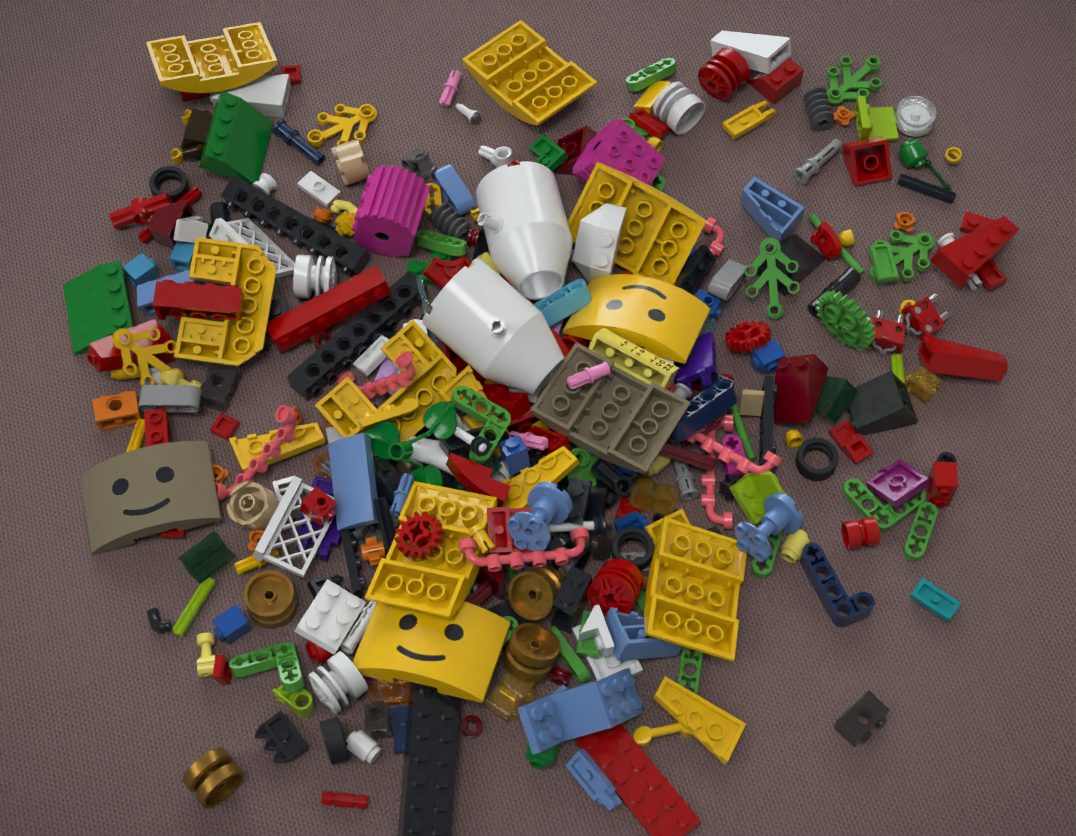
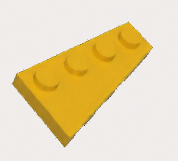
M470 365L437 394L442 401H451L454 389L458 386H465L487 399L482 391L483 387L472 374L473 370ZM461 394L458 399L462 400L465 396ZM471 399L468 405L471 406L474 400ZM475 405V409L478 412H486L484 405ZM491 411V412L489 413V415H488L489 418H490L491 415L493 414V411ZM468 414L459 416L461 421L470 430L485 426L484 423ZM498 418V419H497V422H500V423H501V422H502L501 418ZM499 444L496 445L492 452L497 459L501 456Z
M317 422L296 426L293 430L295 433L294 440L291 443L283 442L280 445V456L276 459L270 457L266 461L267 464L276 463L326 443ZM277 430L269 431V434L259 436L256 433L249 434L247 438L237 439V437L229 438L243 473L249 468L251 459L258 458L262 453L263 446L274 440Z
M563 446L540 459L539 463L535 466L524 468L520 471L521 474L514 478L503 480L502 483L511 487L502 507H529L527 498L529 492L536 484L540 482L557 484L580 462Z
M665 676L653 699L725 765L746 723Z

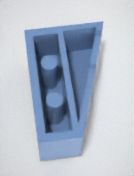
M755 176L742 191L740 204L770 238H775L778 241L787 238L802 221L804 206Z
M190 270L168 275L154 281H148L137 285V307L147 316H157L153 307L156 281L162 282L165 279L173 280L175 283L191 281L197 285H205L207 282L190 280Z
M610 607L604 619L615 646L613 652L617 661L678 656L683 646L647 636L644 628V617L638 616V612L631 611L630 614L617 612V608Z

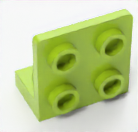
M857 96L854 113L858 139L864 140L880 136L888 139V141H897L899 136L893 107L870 108V105L866 104L865 96Z
M772 472L748 473L729 488L751 524H757L766 514L764 501L771 494L773 495L776 492L786 494L781 488L777 476Z

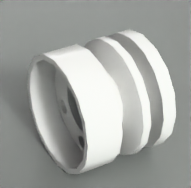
M677 81L668 85L659 94L653 105V113L660 117L661 121L666 122L672 131L682 135L699 122L706 106L698 96L691 93L689 88H686L682 82Z
M297 255L293 277L295 298L310 299L313 290H315L317 297L323 292L336 287L337 269L334 257L328 256L325 264L324 257L319 256L317 264L314 265L312 255Z
M341 651L327 660L330 672L319 666L316 668L319 676L315 672L307 675L318 699L335 714L341 711L339 703L344 707L349 705L346 693L357 699L369 690L361 673Z

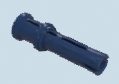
M284 119L279 120L274 125L272 133L283 138L287 145L297 148L317 166L324 162L325 155L300 136L299 131L288 126Z

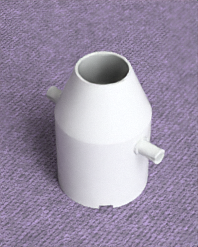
M522 161L520 165L510 167L506 164L494 169L481 180L476 190L477 204L480 212L477 222H479L478 225L484 228L491 261L509 283L525 298L532 300L543 299L562 288L568 262L574 263L572 261L574 254L572 249L573 240L556 178L553 172L546 166L529 161Z
M480 258L474 259L472 261L473 266L469 269L466 266L463 267L440 291L431 303L433 310L430 315L425 313L422 323L485 379L535 395L551 380L565 357L543 313Z

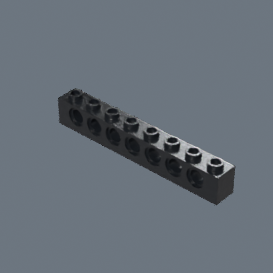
M234 175L221 194V197L226 200L225 203L231 209L239 208L242 210L241 214L247 218L252 219V217L258 219L257 223L263 227L268 228L271 226L279 236L284 238L287 235L291 238L290 241L299 247L303 244L308 247L306 250L311 254L317 256L319 253L324 256L325 261L328 256L334 257L335 263L340 265V269L349 275L351 273L360 274L371 256L365 248ZM248 196V200L242 203V200ZM265 205L264 209L258 212L259 208ZM280 214H281L280 219L277 220V221H274V220H275V217H276L277 215H280ZM294 224H298L296 229L291 230ZM314 233V236L307 240L308 235ZM328 242H331V245L327 249H324V245ZM348 251L346 257L340 258L343 252Z
M408 271L390 287L391 295L366 307L288 375L290 387L306 401L316 397L328 383H332L337 375L343 370H347L352 365V362L383 335V331L393 330L400 320L408 317L416 306L425 302L428 297L427 285Z

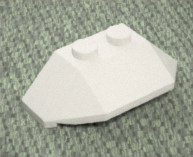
M606 203L580 220L572 261L589 283L592 279L613 275L627 207Z

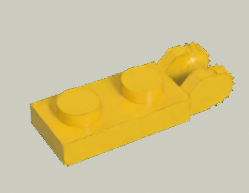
M765 100L748 107L724 121L722 128L735 140L772 119L776 115V111L771 108L761 113L769 105Z
M413 397L407 398L399 406L391 404L383 407V411L378 413L374 411L366 412L361 415L362 418L358 421L360 430L371 428L381 422H389L409 415L419 407L418 401Z

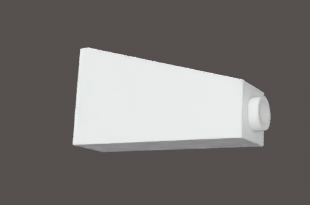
M721 31L711 39L712 57L722 48L728 47L740 53L750 69L770 74L791 55V43L788 37Z
M289 74L259 77L252 82L225 90L224 92L242 98L265 116L284 117L291 84ZM221 91L210 93V102L213 103L214 108Z

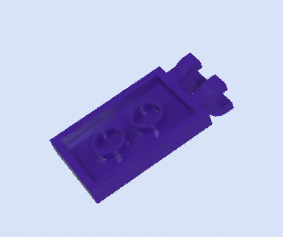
M712 332L697 338L686 364L674 361V365L679 368L674 378L675 384L682 383L691 391V382L702 378L704 387L712 384L711 374L717 372L715 337Z
M315 475L311 487L315 488L317 486L324 493L334 497L332 479ZM303 514L301 515L300 520L304 519ZM336 515L318 550L320 561L328 562L331 547H339L342 537L341 532L337 530ZM314 521L310 522L313 532L324 527L323 524L320 527ZM306 523L297 526L298 536L310 533ZM312 537L300 540L304 550L309 549L310 544L314 545Z

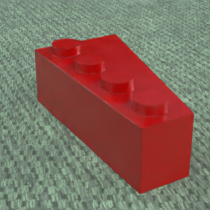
M1003 216L938 248L930 261L959 288H962L1012 241L1020 229Z
M168 279L162 282L156 281L153 307L159 320H166L167 316H174L176 320H181V316H191L197 319H206L207 316H211L215 320L242 319L244 293L243 289L236 285L221 287L214 283L197 285L191 281H185L184 283H175V281Z

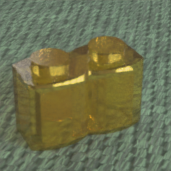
M638 478L635 481L629 504L638 509H651L662 515H670L673 513L679 490L669 484H657L650 479Z
M508 672L485 700V707L506 723L511 719L515 720L519 716L517 708L521 707L526 701L529 703L536 695V682L522 681Z

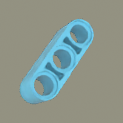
M578 279L536 302L534 306L543 313L550 327L588 305L592 301V297L585 280Z

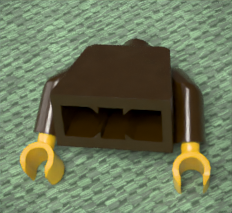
M193 108L192 111L189 109L184 111L185 116H182L181 119L187 126L180 147L182 150L174 148L171 151L174 156L171 157V160L174 164H180L184 158L202 155L212 119V114L209 111H200L196 108Z

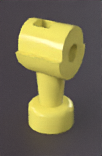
M178 370L163 371L159 375V381L162 385H193L199 388L202 386V383L192 380L189 382L181 378Z
M201 633L196 636L197 645L201 647V657L197 660L198 676H212L216 655H212L211 646L215 644V635L213 633Z

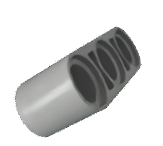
M729 259L713 277L707 292L727 301L746 277L744 269L746 266Z
M144 385L141 387L138 408L142 411L166 408L167 413L198 412L202 390L193 385Z

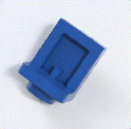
M637 510L613 521L616 534L624 528L630 527L641 528L645 531V527L650 525L647 517H643Z

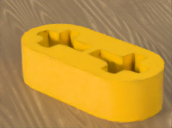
M435 183L426 184L430 185L424 205V214L428 219L432 213L431 205H435V208L442 204L441 190ZM430 191H434V197L430 198Z

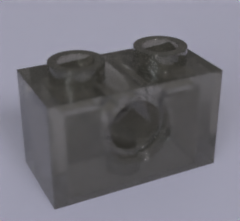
M214 363L212 367L208 368L204 385L200 386L202 390L200 399L202 406L227 412L242 378L239 367Z
M869 690L836 721L834 729L853 747L859 743L863 745L871 738L872 734L870 732L874 728L879 730L888 721L886 717L890 709ZM864 717L868 720L869 723L863 724L858 720V718Z

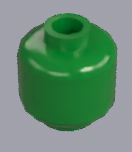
M912 138L899 147L898 155L907 168L915 167L918 169L926 164L925 159L929 153L920 140Z
M528 742L525 756L531 766L538 769H546L555 763L559 744L540 753L532 754Z

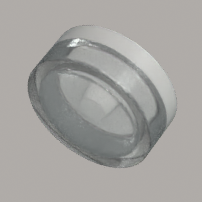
M921 96L904 98L899 102L895 113L897 128L902 133L913 137L929 133L936 118V108L933 103Z

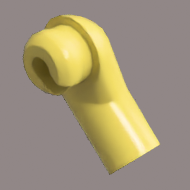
M338 199L333 201L331 210L337 214L341 210L350 214L352 212L356 214L358 209L350 201Z

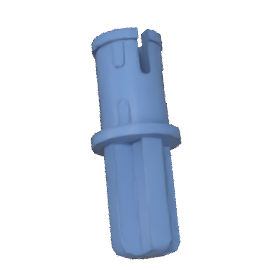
M404 473L398 489L394 491V501L390 509V514L394 517L399 518V514L412 488L413 475Z

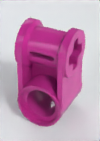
M730 434L724 437L723 446L747 459L742 441L738 436ZM722 461L725 474H731V476L734 474L746 475L736 469L737 464L731 461L730 464Z

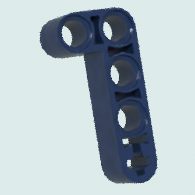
M714 372L711 374L712 384L704 387L702 378H700L703 392L689 401L691 402L690 406L671 434L673 441H683L737 403L734 382L731 379Z
M816 543L806 544L802 550L800 564L832 623L837 627L843 628L869 617L875 604L874 597L868 592H859L848 597L822 548ZM817 573H823L826 578H820ZM827 592H833L837 597H831ZM858 603H864L868 608H862ZM838 611H843L848 616H841L839 615Z

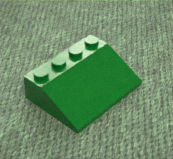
M221 91L215 104L199 168L228 178H232L234 175L252 185L255 181L259 180L273 121L242 98Z
M121 261L100 264L63 284L74 356L88 353L89 344L113 335L119 329L134 327L126 276Z

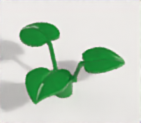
M443 401L430 406L423 416V423L430 430L411 440L398 442L400 438L399 431L390 422L378 423L371 429L363 432L371 437L372 451L377 456L383 459L392 458L396 461L404 460L405 463L417 466L419 469L411 473L414 476V481L443 487V478L436 466L428 465L424 468L421 463L411 460L410 457L413 454L412 444L432 433L441 439L449 438L454 434L457 428V416L455 407L451 402Z

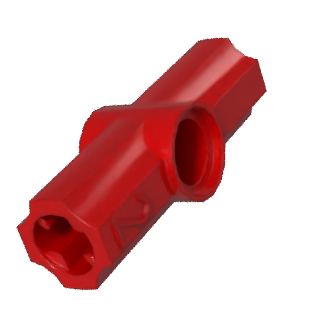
M167 192L149 199L138 197L131 201L130 206L109 213V217L115 229L132 223L147 224L148 219L151 215H154L156 209L173 203Z

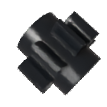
M725 474V480L718 482L720 484L719 493L725 495V500H731L732 498L736 500L729 488L740 480V475L734 474L731 476V474Z

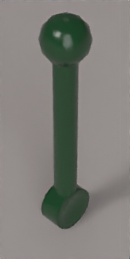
M925 160V166L930 168L943 184L944 189L951 190L952 187L945 182L932 166L931 160Z

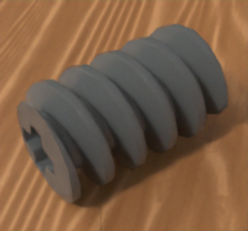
M823 86L811 88L803 96L810 125L815 131L828 130L835 124L833 120L834 114L828 100L829 97L826 94L827 90Z
M442 203L430 214L429 221L439 231H442L444 235L467 242L471 224L465 223V219L460 217L457 212L454 213V209L452 207L449 208L447 203Z

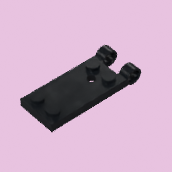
M765 375L762 386L764 398L760 416L759 466L766 463L763 457L767 451L776 455L777 443L773 441V408L775 397H777V384H774V376ZM775 466L769 472L775 474L778 467Z

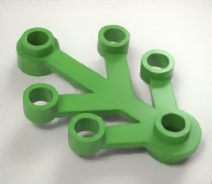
M843 56L840 60L843 84L839 88L837 82L839 69L835 66L828 69L827 77L829 78L830 89L827 90L826 94L829 97L828 100L831 106H838L844 100H856L857 96H861L860 94H864L867 101L869 96L867 89L878 91L881 88L882 81L879 78L875 77L870 81H860L868 73L875 74L879 71L881 62L878 57L870 56L867 58L865 65L851 77L850 67L852 58ZM849 89H859L857 93L847 92Z
M893 230L889 236L891 243L912 244L908 248L891 245L892 253L896 254L894 256L896 265L904 261L901 279L905 282H910L914 276V271L912 270L913 254L919 251V259L916 264L917 270L920 272L927 271L930 265L927 259L928 251L934 247L935 240L928 233H919L915 237L902 235L899 230ZM877 240V241L875 242V244H884V243H886V242L883 241V240ZM872 266L869 271V278L873 282L878 283L874 267Z
M766 238L761 242V253L752 264L745 267L744 272L749 277L756 276L758 268L766 259L767 269L753 285L747 287L746 294L751 298L757 297L759 290L769 281L770 304L767 307V314L773 319H779L784 314V307L779 303L777 279L792 294L799 293L801 286L776 267V259L786 265V270L790 273H796L799 270V264L781 252V245L777 239ZM769 244H772L774 246V249L771 252L767 251V246ZM791 263L796 264V269L793 271L789 269ZM749 267H753L755 270L752 275L748 274ZM797 284L798 289L794 292L791 291V285ZM754 287L756 293L755 295H750L749 290ZM774 306L778 307L777 314L771 312Z

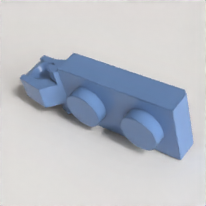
M580 749L566 764L567 769L594 802L598 801L601 805L604 804L609 811L617 809L622 801L617 793H615V787L585 749Z

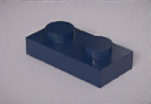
M408 706L392 707L394 755L404 754Z

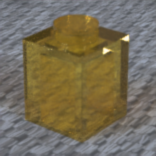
M922 365L916 371L912 370L906 377L908 392L924 404L938 391L942 382L940 378L928 372Z

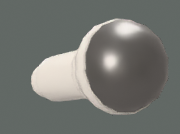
M456 104V109L467 116L470 123L476 124L481 120L479 111L470 110L463 104Z

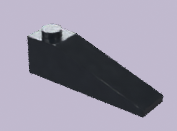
M381 458L373 462L377 496L385 497L387 504L392 507L394 501L393 494L398 489L403 474L387 459Z

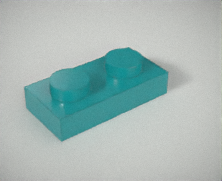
M924 578L921 579L909 597L947 623L961 605V602Z

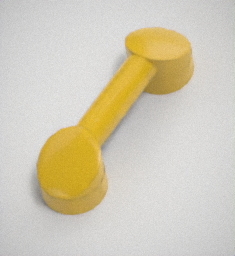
M678 722L651 729L647 726H641L634 731L633 739L640 748H646L650 745L651 739L677 732L685 738H690L693 735Z

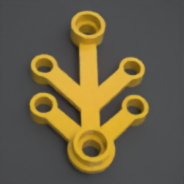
M338 104L334 108L336 116L328 115L326 112L319 113L317 116L318 123L321 126H326L329 123L337 125L323 132L314 129L307 135L308 143L314 148H318L323 144L324 140L343 131L341 139L337 142L338 146L349 141L353 126L360 123L358 131L354 133V139H358L359 144H363L366 142L368 124L377 118V111L370 104H364L359 109ZM346 114L353 116L351 118H344Z
M151 328L145 332L132 334L128 329H119L114 332L112 342L117 349L121 350L122 372L126 376L134 375L137 372L136 365L131 361V350L137 355L141 386L145 385V378L150 380L149 385H154L155 382L149 373L148 363L160 372L178 370L181 378L184 379V374L180 369H171L152 355L164 352L168 354L174 353L176 348L175 341L170 340L160 345L141 347L135 342L146 339L149 341L158 340L160 338V331L157 328ZM151 331H154L156 333L155 338H152L150 336ZM122 335L126 336V343H123L121 341ZM169 343L173 345L172 351L167 348ZM128 365L132 367V373L127 372L126 368Z

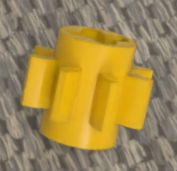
M345 211L336 218L335 223L337 225L335 230L341 236L347 234L350 237L355 233V231H352L356 215L354 212L350 214Z

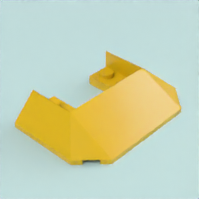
M196 237L189 279L236 285L242 288L244 293L242 319L219 322L181 316L174 358L239 367L263 350L277 269L259 246Z
M414 320L410 321L380 348L400 372L404 369L406 370V368L400 369L394 362L395 359L407 350L414 357L412 363L415 366L416 373L413 377V382L409 386L399 389L377 409L347 376L314 405L343 438L361 434L371 429L360 430L358 421L362 418V414L369 411L378 413L383 411L382 408L391 404L399 406L404 399L413 397L419 404L417 410L409 415L389 421L399 431L400 438L398 442L408 441L410 436H414L425 426L423 423L425 411L433 404L443 402L437 394L456 377V367Z

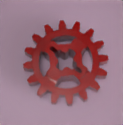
M755 320L751 321V323L749 321L742 322V325L736 324V328H730V332L725 333V340L729 350L734 349V352L741 350L742 353L746 350L752 352L754 348L761 349L760 346L767 345V341H771L772 336L767 323L763 324L762 321L755 323Z
M416 511L413 518L407 515L406 522H399L402 528L395 530L399 535L394 538L398 544L397 548L406 558L410 556L413 561H416L418 556L423 561L427 554L433 557L432 551L434 549L440 550L438 543H444V539L441 537L445 534L442 523L439 519L437 520L434 514L429 516L426 511L422 513V516ZM429 525L432 526L433 532L430 531Z

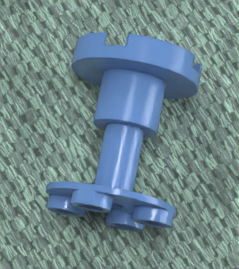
M552 482L536 484L529 492L527 498L528 506L532 507L530 513L517 512L508 520L509 534L518 549L531 551L546 549L551 539L550 530L547 525L560 524L568 518L573 506L572 500L565 490L561 492L556 488L558 485Z
M781 492L771 494L764 501L766 514L761 518L762 524L758 528L748 522H740L735 526V535L738 539L736 545L739 550L748 552L759 562H764L771 555V546L767 540L770 534L777 535L780 531L795 533L804 525V515L801 509L797 512L793 506L796 504L795 501Z

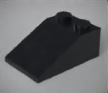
M793 234L779 241L781 245V252L789 259L796 261L799 264V270L796 273L788 272L786 265L776 259V267L792 281L800 283L823 263L826 257L798 235ZM770 246L767 251H773L774 246ZM767 259L758 268L757 274L759 276L767 269ZM791 263L789 269L791 271L795 270L796 264ZM777 279L778 291L786 296L789 293L787 287ZM792 284L790 287L791 290L795 288L797 284Z

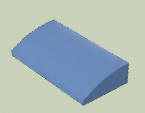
M361 433L328 444L334 501L337 502L335 508L337 530L341 531L379 523L374 502L378 497L371 437Z

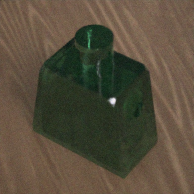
M826 376L815 411L833 424H836L857 393V390L846 379Z

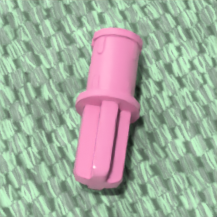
M451 70L447 83L443 85L444 91L439 100L440 105L444 107L450 106L454 94L458 92L457 87L463 76L460 71Z
M602 362L591 368L585 367L584 371L567 377V384L570 389H575L587 383L593 384L594 380L610 375V367L607 362Z
M511 431L509 433L512 436L520 435L527 450L531 448L544 450L549 446L546 437L535 436L531 432L524 434Z

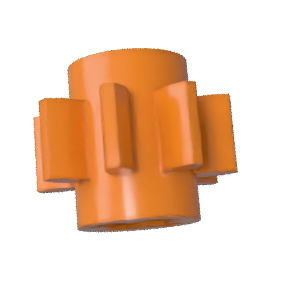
M376 536L365 538L366 544L361 545L363 561L369 560L370 566L380 563V558L386 557L383 541L377 542Z

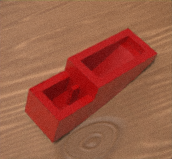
M480 383L487 399L507 410L511 418L520 419L531 409L527 393L509 392L508 386L503 384Z
M450 453L446 466L463 486L472 493L497 497V507H502L511 486L490 478L493 469Z

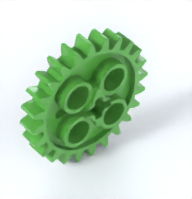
M834 290L831 292L827 291L816 302L817 307L815 309L819 312L817 316L822 318L820 323L825 324L826 327L824 329L829 330L831 336H836L837 341L841 340L843 346L848 344L850 349L854 347L856 351L859 349L864 350L875 339L874 335L876 332L872 330L874 325L869 323L871 318L866 317L867 312L862 311L861 305H856L854 299L850 301L847 294L843 297L840 291L838 293Z

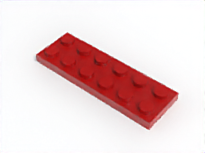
M621 724L574 739L579 749L584 748L616 789L615 793H617L621 801L649 836H686L701 824V820Z

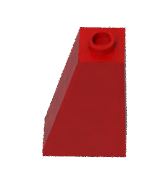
M155 319L128 329L132 334L145 332L151 328H157L160 331V338L158 340L149 341L146 339L135 342L141 347L160 345L173 340ZM151 331L150 336L152 338H155L156 333L154 331ZM113 335L89 344L87 360L98 372L119 370L123 367L121 350L113 345ZM124 335L121 336L123 343L127 342V338ZM170 343L167 345L168 350H173V345ZM130 350L132 363L139 367L137 355ZM166 352L152 354L163 363L176 361V358H174L175 352L171 354Z
M925 335L922 337L918 356L928 372L1002 381L1003 375L1007 373L1008 363L1001 353Z

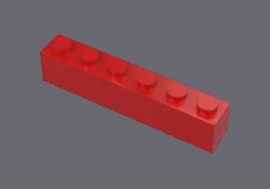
M375 265L267 323V330L278 350L282 353L392 293L379 268Z

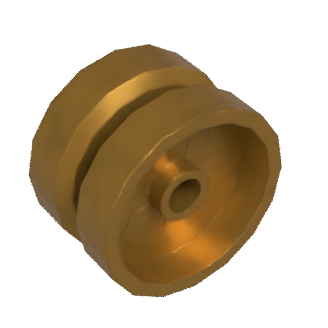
M550 565L540 568L532 566L520 572L511 580L508 587V599L511 607L519 616L526 620L536 621L546 617L557 610V608L552 607V603L564 582L563 576Z
M273 570L259 572L251 577L245 586L244 600L249 616L259 626L270 629L282 627L290 622L295 615L297 609L295 591L292 582L283 573Z
M523 623L515 627L512 632L509 644L503 654V663L514 677L527 682H541L549 676L554 666V662L560 652V642L550 629L535 623Z
M223 747L212 749L202 755L188 768L182 779L189 791L196 793L197 801L206 809L226 800L240 787L245 778L244 771L237 763H232L231 755Z

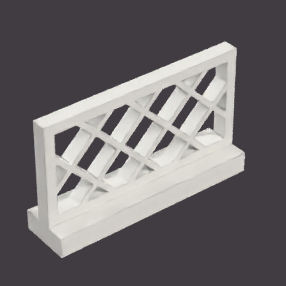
M222 218L215 220L209 234L213 240L257 245L264 249L263 252L268 259L277 262H272L277 269L275 278L294 274L295 262L249 218L225 222Z
M294 476L255 549L253 558L261 562L265 560L304 578L333 519L329 523L325 521L323 529L314 532L310 524L313 520L304 513H302L304 516L303 520L292 521L290 514L293 511L300 510L302 502L300 498L303 491L310 493L314 489L302 483L301 478ZM306 523L310 533L298 536L295 526ZM291 528L295 538L283 541L281 536L282 530ZM312 537L314 547L304 550L300 540ZM297 542L300 552L289 555L285 545ZM282 547L285 557L277 559L270 556L272 549ZM302 556L305 563L302 570L294 567L290 559Z

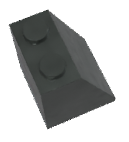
M892 371L844 392L847 399L844 401L845 406L853 416L851 419L852 426L864 436L919 422L906 385Z

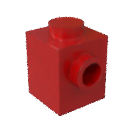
M316 486L301 502L300 511L321 527L325 521L329 523L336 515L335 508L337 502Z

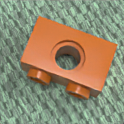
M123 391L120 394L103 395L92 399L95 422L100 432L134 425L138 419H142L141 410L138 408L139 399L136 391Z

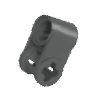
M417 149L402 159L403 167L408 169L410 173H416L417 176L427 177L437 169L435 165H432L428 157V151Z

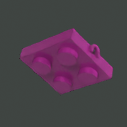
M900 459L887 468H880L878 474L866 482L869 490L895 508L930 485L929 479Z

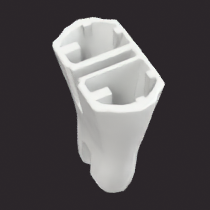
M410 436L408 440L415 438V436ZM423 438L412 444L413 454L410 457L411 460L434 465L454 476L446 466L448 457L440 448L439 440ZM468 453L461 454L458 456L467 459Z

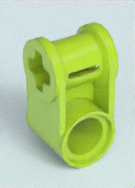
M281 684L277 689L274 688L271 691L278 701L287 706L300 718H308L315 712L312 695L304 688L297 692L289 693L283 689ZM303 701L309 702L305 707H298Z

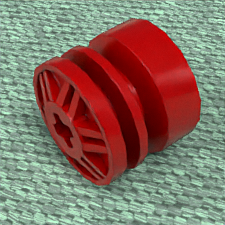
M728 47L719 50L711 60L698 70V79L703 89L710 96L721 101L726 100L750 77V69L746 60L740 53Z
M611 559L602 565L590 583L587 592L588 602L592 608L599 605L604 617L607 615L610 607L617 608V612L628 614L642 592L644 585L643 575L632 562L624 559Z

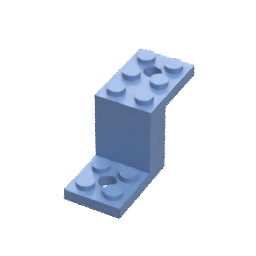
M629 668L589 683L552 693L517 708L532 754L540 753L566 740L612 728L644 712L642 700L638 696L635 687L634 676Z

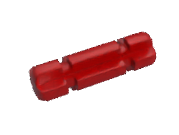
M323 791L321 803L327 806L334 804L337 807L354 808V806H357V809H367L368 796L361 794L355 796V794L341 792L333 794L331 791Z

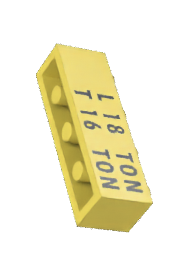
M602 328L594 334L588 348L613 361L614 366L649 385L653 382L665 389L671 386L679 369L675 365L606 328Z

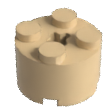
M358 139L331 148L334 158L337 159L336 163L340 174H342L345 186L367 179L371 175Z
M245 481L232 490L230 503H227V511L230 518L238 524L254 531L267 528L279 505L277 495L265 486L256 482Z

